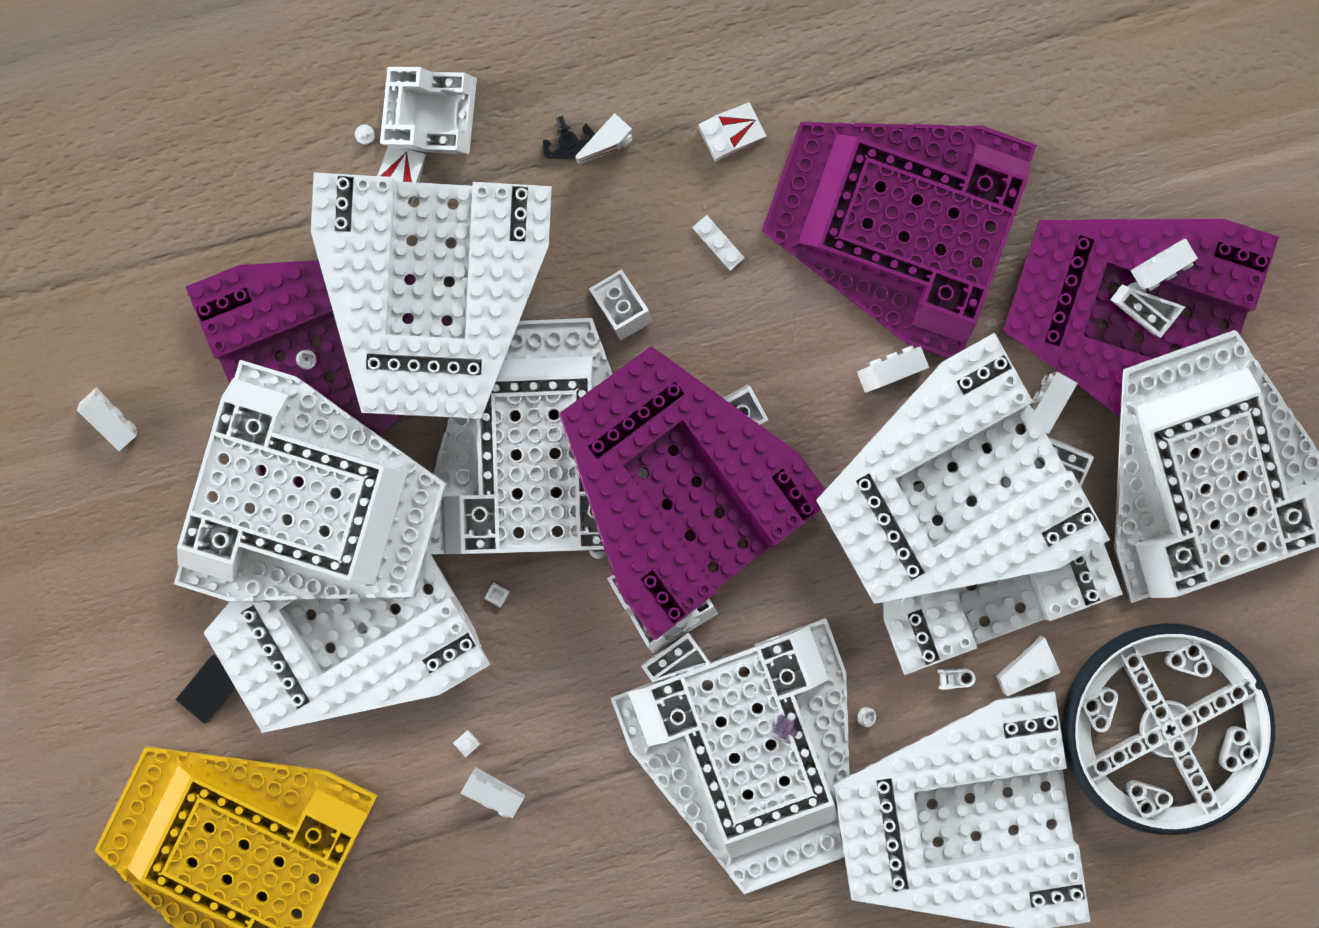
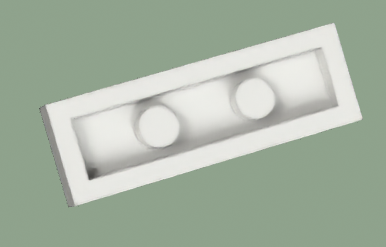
M707 215L692 227L729 271L745 259Z

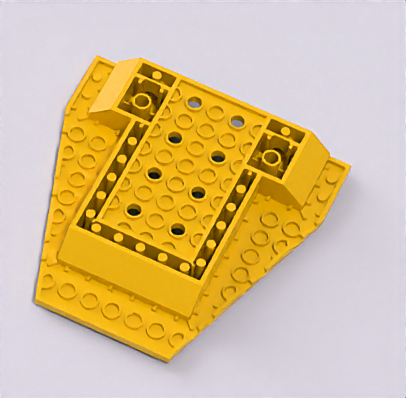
M146 746L94 851L110 867H113L125 881H128L133 886V889L164 917L163 919L168 924L170 923L175 928H312L378 795L328 770ZM208 822L212 823L215 827L214 832H207L205 824ZM243 839L249 842V849H242L240 841ZM190 857L197 860L198 864L196 867L189 866L188 859ZM275 857H282L284 865L277 866L274 861ZM228 874L232 877L231 884L224 883V875ZM310 874H317L319 882L312 883L309 880ZM258 892H265L267 900L260 901L257 896ZM293 909H300L302 917L295 918L292 914Z

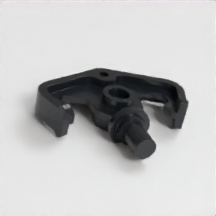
M557 117L556 120L559 126L557 133H562L559 136L560 148L555 152H550L549 147L551 143L549 140L543 139V154L548 159L574 160L576 159L575 156L592 139L595 133L585 124L583 132L587 133L589 138L587 140H578L573 132L568 131L571 129V126L565 123L564 117Z

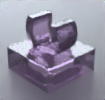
M781 714L773 732L786 740L788 735L796 737L799 730L793 727L795 722Z

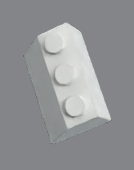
M748 384L724 397L726 401L759 425L768 421L757 397Z

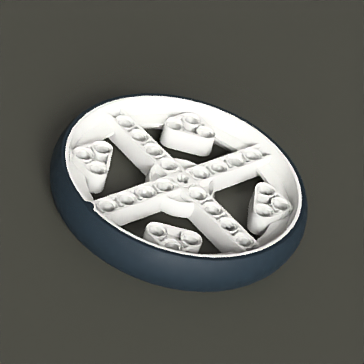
M1170 623L1153 624L1135 628L1111 639L1100 647L1082 666L1071 685L1065 702L1062 722L1063 745L1067 761L1078 785L1092 803L1107 816L1127 827L1146 833L1158 835L1189 834L1207 829L1226 820L1237 812L1256 792L1264 779L1273 755L1275 743L1274 710L1268 690L1260 674L1252 663L1231 643L1216 634L1194 626ZM1194 646L1196 649L1195 653L1190 656L1188 653L1189 648ZM1168 651L1164 656V662L1168 667L1205 678L1211 675L1212 665H1214L1231 683L1187 707L1176 701H1165L1141 656ZM1175 655H1177L1179 661L1177 664L1173 665L1171 660ZM1134 656L1136 662L1133 666H1129L1128 660ZM1203 663L1205 668L1199 673L1198 666ZM1124 667L1146 708L1140 720V732L1095 756L1091 740V728L1098 732H1106L1111 725L1118 701L1116 691L1104 687V685L1115 672ZM1143 673L1145 679L1142 683H1139L1137 678ZM1239 688V695L1234 697L1233 691ZM1152 690L1154 696L1148 700L1147 693ZM1106 692L1111 693V698L1108 701L1103 699ZM1222 697L1223 703L1217 707L1216 700ZM1089 701L1094 702V707L1091 710L1086 708ZM1242 703L1246 730L1238 726L1228 728L1218 758L1219 765L1233 773L1216 791H1213L1191 750L1197 738V726ZM1205 706L1206 712L1200 716L1199 709ZM1162 707L1163 713L1157 717L1156 710ZM1188 715L1189 721L1183 725L1182 718ZM1098 718L1103 719V724L1100 727H1096L1095 724ZM1168 725L1171 726V727L1169 728V731H1170L1169 733L1166 732V731L1168 730V728H1167ZM1240 731L1241 737L1235 740V733ZM1155 734V740L1149 743V735ZM1180 741L1181 747L1175 751L1174 745ZM1138 743V749L1132 752V744ZM1249 748L1250 754L1244 757V750ZM1121 752V758L1118 761H1114L1115 753ZM1148 752L1164 758H1173L1196 802L1170 807L1173 803V797L1169 792L1136 780H1131L1125 785L1126 794H1124L1115 787L1106 775ZM1232 757L1233 763L1230 766H1227V759ZM1186 759H1190L1188 767L1183 766V762ZM1100 761H1104L1103 769L1097 770V764ZM1195 776H1199L1197 784L1192 783V779ZM1135 786H1139V792L1133 795L1132 789ZM1208 793L1207 800L1202 801V795ZM1161 794H1165L1163 802L1158 801ZM1148 803V809L1142 812V805Z

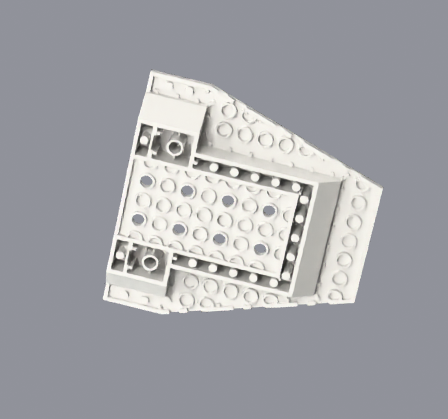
M314 173L311 234L361 413L482 418L549 247L552 186L473 182V186L399 182L395 181L394 177ZM413 197L418 198L420 201L419 205L415 208L408 204L409 200ZM456 200L459 206L457 209L451 210L447 206L448 202ZM415 236L418 239L415 246L407 245L408 237ZM449 238L457 241V245L452 249L448 248L445 244ZM407 275L415 276L416 281L413 285L405 283L404 280ZM445 278H454L455 284L452 287H446L444 285ZM407 313L412 314L414 317L411 324L403 322V316ZM448 315L453 318V323L450 326L442 324L444 316Z
M592 318L519 321L482 418L449 417L435 469L432 473L447 483L428 545V550L431 554L604 550L596 526L597 523L592 514L588 497L585 494L576 467L577 464L571 453V446L565 435L560 417L557 420L549 418L551 410L557 409L560 413L613 374ZM513 411H519L521 414V418L517 422L511 420L510 415ZM553 448H558L561 452L558 459H553L550 456V451ZM519 449L522 457L516 461L512 458V452ZM643 468L639 469V476L646 479L647 471ZM554 487H559L562 490V495L559 498H554L551 494ZM516 488H520L523 491L521 499L513 497V491ZM555 526L562 527V536L556 537L553 535L552 531ZM517 527H521L524 530L522 538H517L514 535V530Z
M1233 330L1123 369L1114 551L1128 599L1131 603L1148 597H1178L1319 547V452L1237 331ZM1231 435H1235L1236 441L1233 444H1228V438ZM1194 448H1198L1199 454L1192 458L1190 455L1191 451ZM1241 471H1245V478L1238 480V474ZM1204 484H1208V491L1206 493H1201V487ZM1250 507H1255V513L1251 516H1248V509ZM1218 520V526L1215 529H1211V522ZM1264 542V549L1257 551V545ZM1228 555V561L1221 564V557Z
M995 333L941 362L841 474L816 499L874 604L1059 569L1110 540L1073 472L1066 471L1030 406V403L1033 401ZM1018 424L1025 426V432L1022 435L1017 434L1015 431V427ZM986 442L991 445V451L988 454L983 453L981 450L982 444ZM1039 457L1044 460V466L1041 469L1036 468L1034 465L1035 459ZM952 461L957 464V470L954 473L949 472L947 469L948 463ZM1005 476L1010 479V485L1007 488L1002 487L1000 484L1001 478ZM918 480L924 485L920 492L915 491L913 488L914 482ZM971 495L976 498V504L973 507L968 506L966 503L967 497ZM937 514L942 517V523L939 526H935L932 522L933 516Z
M240 360L235 378L232 379L222 395L177 546L179 568L174 584L226 601L413 597L447 483L298 377ZM224 453L229 456V462L226 465L220 461V457ZM260 465L266 467L267 471L264 476H260L257 472V468ZM298 476L304 480V484L300 488L294 483L295 478ZM334 488L341 490V496L338 499L332 496ZM212 491L218 494L216 502H211L209 499V494ZM248 503L255 505V511L252 514L246 511ZM286 514L292 516L293 521L290 525H286L283 522ZM323 526H327L330 529V534L327 537L321 535L320 530Z
M987 442L982 444V452L985 454L990 453L991 445ZM1035 459V467L1041 469L1043 465L1038 459ZM953 461L948 463V471L951 473L956 472L957 464ZM1006 476L1001 478V486L1007 488L1010 485V479ZM919 480L915 481L913 484L914 490L917 492L922 491L923 483ZM972 495L966 499L968 506L973 507L976 504L975 497ZM938 514L933 516V524L939 526L942 523V518ZM1103 543L1059 569L976 584L975 589L969 591L965 586L883 602V619L903 674L907 675L977 649V644L1045 619L1048 621L1055 620L1117 597L1123 593ZM1019 602L1025 605V610L1022 613H1017L1015 610V606ZM982 616L989 618L987 626L980 625L979 619Z
M339 488L332 490L333 498H340L341 490ZM323 526L320 530L321 535L327 537L330 534L329 527ZM428 548L413 597L348 598L346 601L342 599L230 601L204 631L207 640L262 733L437 696L491 665L481 648L473 624ZM426 584H431L434 588L433 593L430 595L424 592ZM394 603L399 604L401 607L399 614H394L391 610V606ZM310 609L316 612L314 620H310L307 617V612ZM361 623H365L368 626V631L365 634L359 631L358 626ZM329 642L334 643L336 647L334 653L327 651L326 646Z
M826 618L756 643L753 648L688 672L642 685L610 698L631 754L650 775L655 784L671 804L674 805L679 814L686 820L695 834L744 894L845 857L833 784L850 775L847 676ZM743 666L748 667L750 671L746 677H741L738 674L739 669ZM705 680L713 682L711 690L707 691L702 688V683ZM755 703L762 704L763 710L760 713L752 711V706ZM720 716L725 717L727 720L723 727H719L715 723L716 719ZM767 740H775L776 747L772 750L765 747ZM730 754H739L740 760L737 763L730 762ZM780 777H789V784L781 786L779 784ZM744 790H752L753 797L751 799L743 798L742 793Z
M1054 691L995 700L970 715L935 731V733L925 736L919 741L833 784L852 900L1014 928H1054L1090 922L1079 845L1073 840L1063 776V769H1067ZM1044 781L1050 783V788L1047 791L1040 789V785ZM1006 787L1012 788V794L1009 797H1004L1002 794L1003 789ZM968 793H973L975 796L974 801L971 803L965 802V795ZM929 799L937 801L935 808L930 809L927 807ZM1049 819L1056 821V825L1052 829L1046 827ZM1011 825L1018 826V832L1014 835L1008 832ZM973 831L980 832V838L976 841L970 838ZM935 837H941L943 839V842L940 846L933 845V839Z

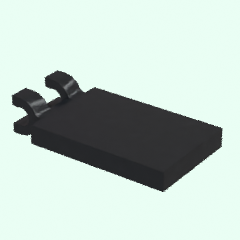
M212 655L175 700L206 724L236 687L219 658Z

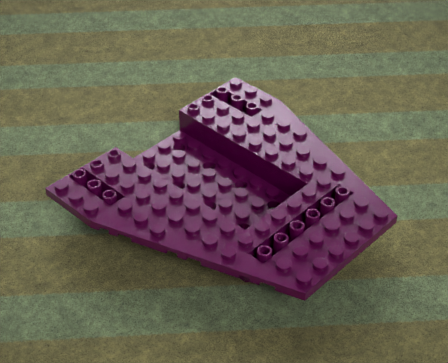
M800 122L762 232L903 343L913 345L916 348L921 346L922 350L948 359L964 350L977 323L1029 177L1031 160L1037 145L985 126ZM878 182H882L886 187L882 193L877 192L875 189V184ZM915 195L920 196L922 199V203L919 206L912 203V197ZM954 208L958 211L956 219L949 217V209ZM864 219L872 221L871 229L863 228L862 221ZM986 222L994 223L995 229L993 232H988L985 229ZM900 232H906L909 235L907 242L899 240ZM937 245L945 247L944 255L936 254L935 247ZM973 258L981 260L982 266L977 269L972 266Z
M1226 219L1039 220L1003 332L1019 344L1025 346L1057 372L1078 383L1077 386L1084 392L1091 395L1096 401L1121 418L1123 369L1171 353L1170 346L1172 344H1176L1180 350L1233 330L1241 335L1247 313L1256 309L1279 237ZM1186 239L1198 258L1193 261L1194 265L1185 271L1180 269L1176 272L1177 276L1168 281L1164 279L1159 282L1160 286L1151 291L1146 289L1148 294L1180 304L1191 311L1189 318H1184L1181 312L1160 338L1150 333L1110 300L1114 294L1109 292V286L1115 284L1119 289L1121 285L1128 286L1131 283L1137 282L1130 270L1177 242ZM1221 319L1227 323L1225 330H1221L1218 327V322ZM1100 320L1106 323L1104 331H1100L1097 328V323ZM1136 332L1141 333L1143 336L1140 343L1135 342L1133 339V335ZM1194 448L1191 454L1198 455L1199 449Z
M319 260L238 265L186 286L213 357L220 360L229 384L235 378L239 361L243 360L298 377L379 436L404 416L361 413ZM407 275L404 281L407 285H413L416 278L413 275ZM410 313L403 316L405 324H411L414 320L413 315ZM448 315L442 318L444 326L452 324ZM314 337L321 339L319 347L315 348L312 346L311 341ZM309 350L316 355L317 361L313 368L302 369L297 365L296 356L300 351ZM279 351H283L286 354V358L282 362L276 359V354ZM329 372H333L336 376L333 383L326 381V375ZM260 465L258 467L261 476H264L267 471L266 467ZM298 476L295 478L294 483L300 488L303 486L304 480Z
M652 346L559 413L565 435L571 446V453L577 464L576 467L585 494L588 497L592 514L597 523L596 526L606 556L608 555L612 567L611 570L617 582L618 591L654 640L660 638L717 593V588L768 548L776 546L821 510L816 499L826 489L798 452ZM670 446H674L677 449L676 456L669 454L668 448ZM640 468L647 471L646 479L639 476L638 471ZM693 477H697L700 480L699 487L692 485L691 480ZM663 500L670 502L671 507L669 510H665L662 507ZM716 508L723 511V517L720 519L714 515ZM686 531L693 533L694 539L692 541L686 540ZM739 539L744 540L746 543L744 550L737 546ZM710 562H714L717 566V570L714 573L708 569Z

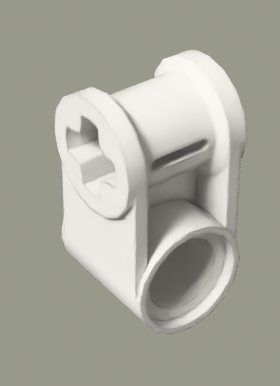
M943 668L937 670L940 674L939 689L941 690L971 687L976 680L975 674L968 668ZM964 673H970L971 679L968 682L961 681V676Z

